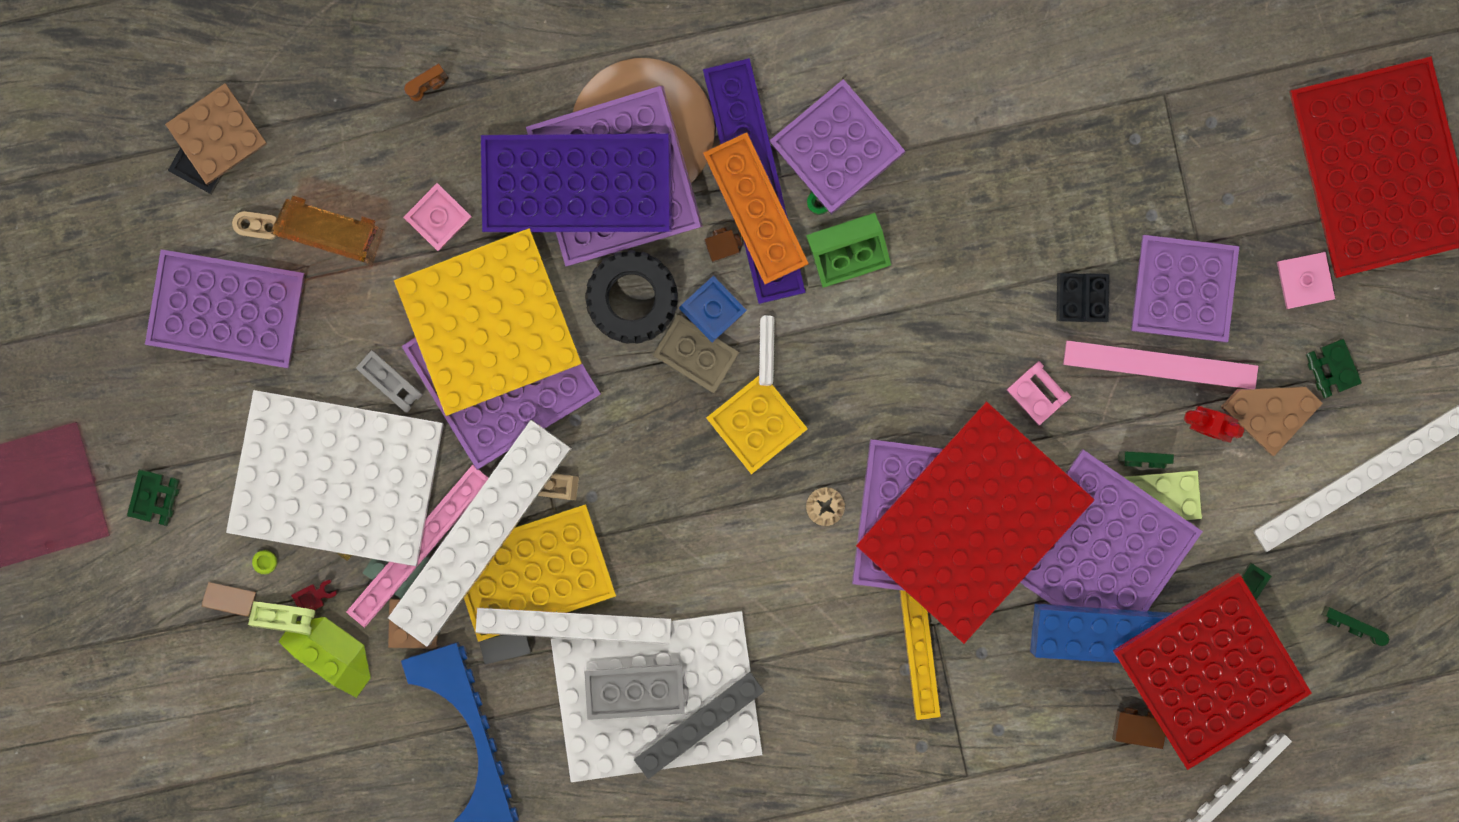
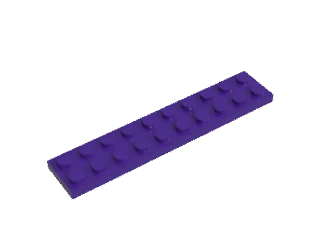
M750 58L703 69L720 145L746 132L748 133L787 216ZM744 242L758 304L806 293L800 269L764 285Z

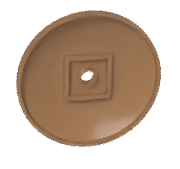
M634 58L620 61L596 74L583 88L575 103L573 112L658 86L664 87L690 183H692L707 164L703 153L713 148L715 132L711 106L698 83L677 66L651 58Z

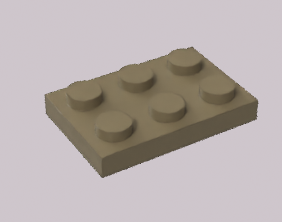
M677 315L653 356L710 392L715 393L740 352L719 339L712 343L693 323Z

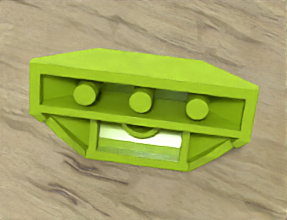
M328 618L311 619L310 627L312 629L310 635L285 631L278 642L294 658L340 690L357 698L371 679L365 645Z

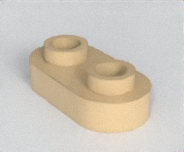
M243 211L236 214L232 222L235 232L247 237L272 240L277 238L282 230L280 220L275 216ZM244 220H249L250 226L247 229L242 227ZM269 223L274 225V229L271 232L266 231V225Z

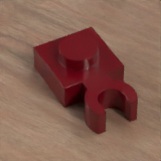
M326 580L321 583L319 589L316 588L315 584H311L291 596L297 607L316 610L325 605L322 598H333L338 592H326V586L332 583V580Z

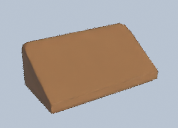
M208 582L202 607L249 617L256 592Z

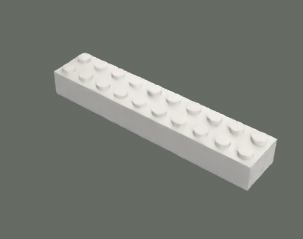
M530 420L389 615L388 619L428 647L572 448L539 424Z

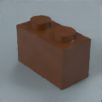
M1124 707L1123 711L1117 710L1112 736L1114 741L1163 749L1166 735L1150 711H1148L1147 715L1138 714L1137 709Z

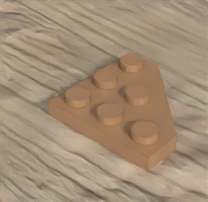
M1304 386L1237 389L1221 408L1231 417L1238 419V424L1243 426L1244 430L1271 456H1275L1323 403Z

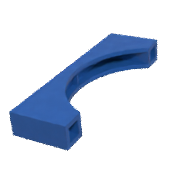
M458 641L401 660L408 684L432 690L453 704L466 720L475 740L478 754V775L475 789L468 805L454 822L520 821L516 807L512 808L509 798H512L510 787L508 784L504 785L502 775H505L502 762H497L494 752H497L494 738H489L487 729L490 728L486 715H482L479 707L483 703L480 693L475 692L472 685L475 682V677L472 669H467L465 660L468 659L464 645L460 646Z

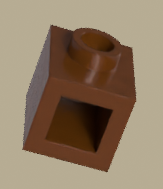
M726 227L713 231V236L704 239L712 263L740 254L738 248L743 247L738 233L734 235L732 230L727 231Z

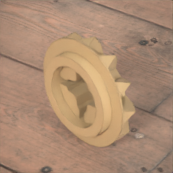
M824 487L811 493L807 500L806 510L814 523L821 526H830L842 518L845 503L839 492L832 488ZM833 498L830 507L834 514L825 511L824 514L822 513L819 516L822 507L816 501L827 502V500Z

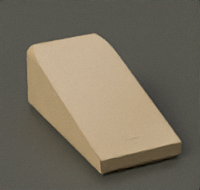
M554 473L538 496L576 500L579 477Z

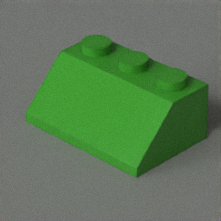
M875 213L806 235L823 288L891 266L883 231Z

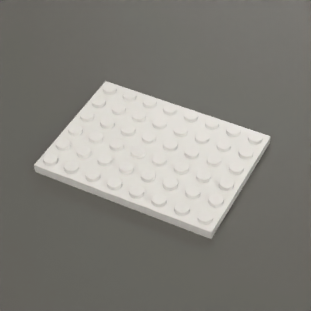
M253 390L226 533L417 566L444 424Z
M742 611L671 621L670 644L551 638L571 782L641 773L642 771L635 763L634 758L747 673L751 672ZM682 664L685 714L587 720L584 671ZM755 699L663 769L762 755Z

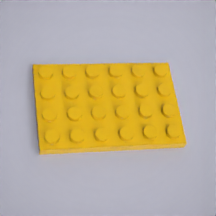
M585 504L514 528L464 597L478 642L500 634L476 633L477 608L567 613L616 596L587 505Z

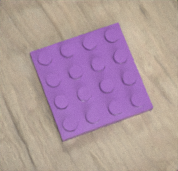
M844 79L770 140L771 145L831 215L906 153Z
M1142 235L1131 331L1227 343L1230 331L1239 246Z

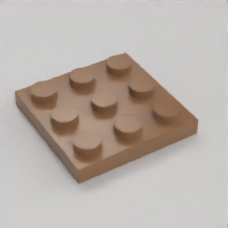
M226 83L165 124L207 185L267 145V142Z

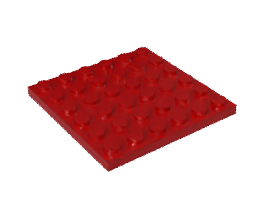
M1239 573L1113 650L1187 770L1312 694Z

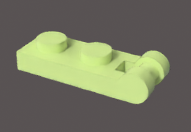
M253 601L248 625L310 635L312 629L310 622L311 618L315 616V610ZM298 616H302L300 625L296 624Z

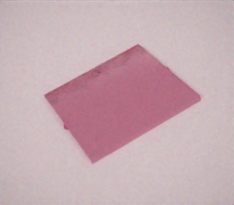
M77 422L0 444V568L110 536L95 485L96 478L92 474Z

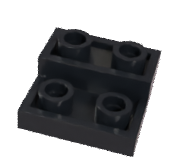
M1057 273L1056 322H1109V274Z

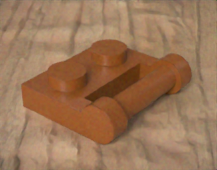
M438 63L406 83L404 90L413 101L419 102L423 99L426 91L431 88L433 90L441 88L446 84L445 80L449 77Z

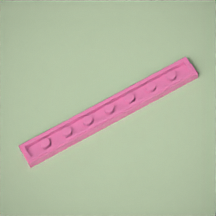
M1066 341L1063 365L1243 389L1256 388L1258 366L1074 341Z
M474 465L468 469L426 518L418 565L462 516L488 480V477L479 469L477 470ZM389 562L346 613L365 628L417 566Z

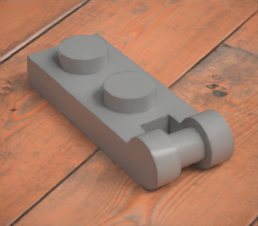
M373 350L356 367L359 372L406 413L412 408L410 405L416 399L419 400L423 396L420 391ZM403 388L409 392L404 399L398 396Z

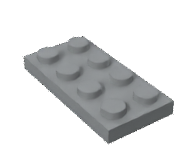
M682 664L584 671L587 720L685 714Z

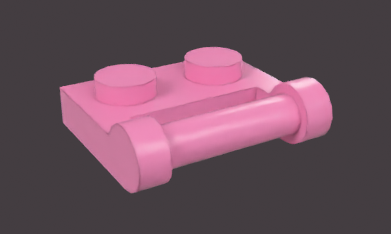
M1040 361L1034 364L1007 389L1010 395L1038 426L1071 398V395L1067 391L1064 392L1048 375ZM1036 375L1057 400L1051 403L1030 378Z

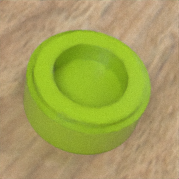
M269 550L257 552L252 559V566L259 574L272 573L278 563L276 555Z

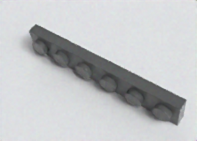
M751 672L747 673L634 758L635 763L647 779L651 778L764 693V689Z

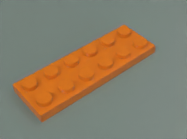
M746 132L704 152L703 155L764 285L809 265L748 133Z

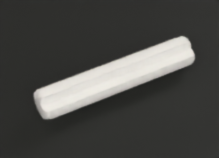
M764 315L760 319L759 383L762 386H771L774 374V317Z

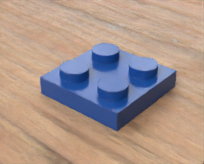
M714 276L679 307L712 343L747 311Z

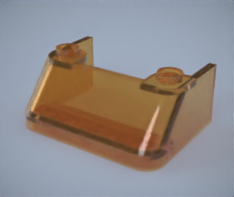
M293 195L291 200L285 199L273 225L272 235L283 240L288 239L357 260L369 266L373 265L383 233V229L375 226V220L362 217L361 221L313 207L305 204L306 199Z

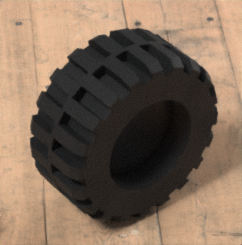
M633 250L615 253L613 256L601 261L602 263L595 267L590 279H588L585 293L586 308L595 326L609 338L626 344L643 343L663 333L670 322H672L678 305L677 287L669 269L656 257L645 252ZM626 275H638L645 278L653 287L655 294L654 305L650 312L637 320H626L619 317L612 310L609 302V293L612 285L619 278Z

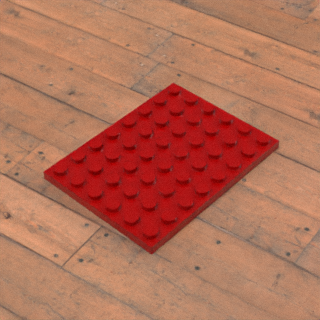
M1432 56L1289 91L1335 278L1459 248V165Z
M986 401L855 546L965 644L1095 499Z

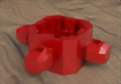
M1197 406L1195 411H1187L1184 416V421L1190 424L1189 429L1231 443L1232 438H1241L1244 433V428L1238 424V419L1202 406Z

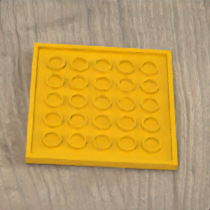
M530 228L394 280L446 416L582 364Z

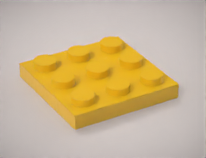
M759 376L706 417L751 474L808 429L773 385H760Z

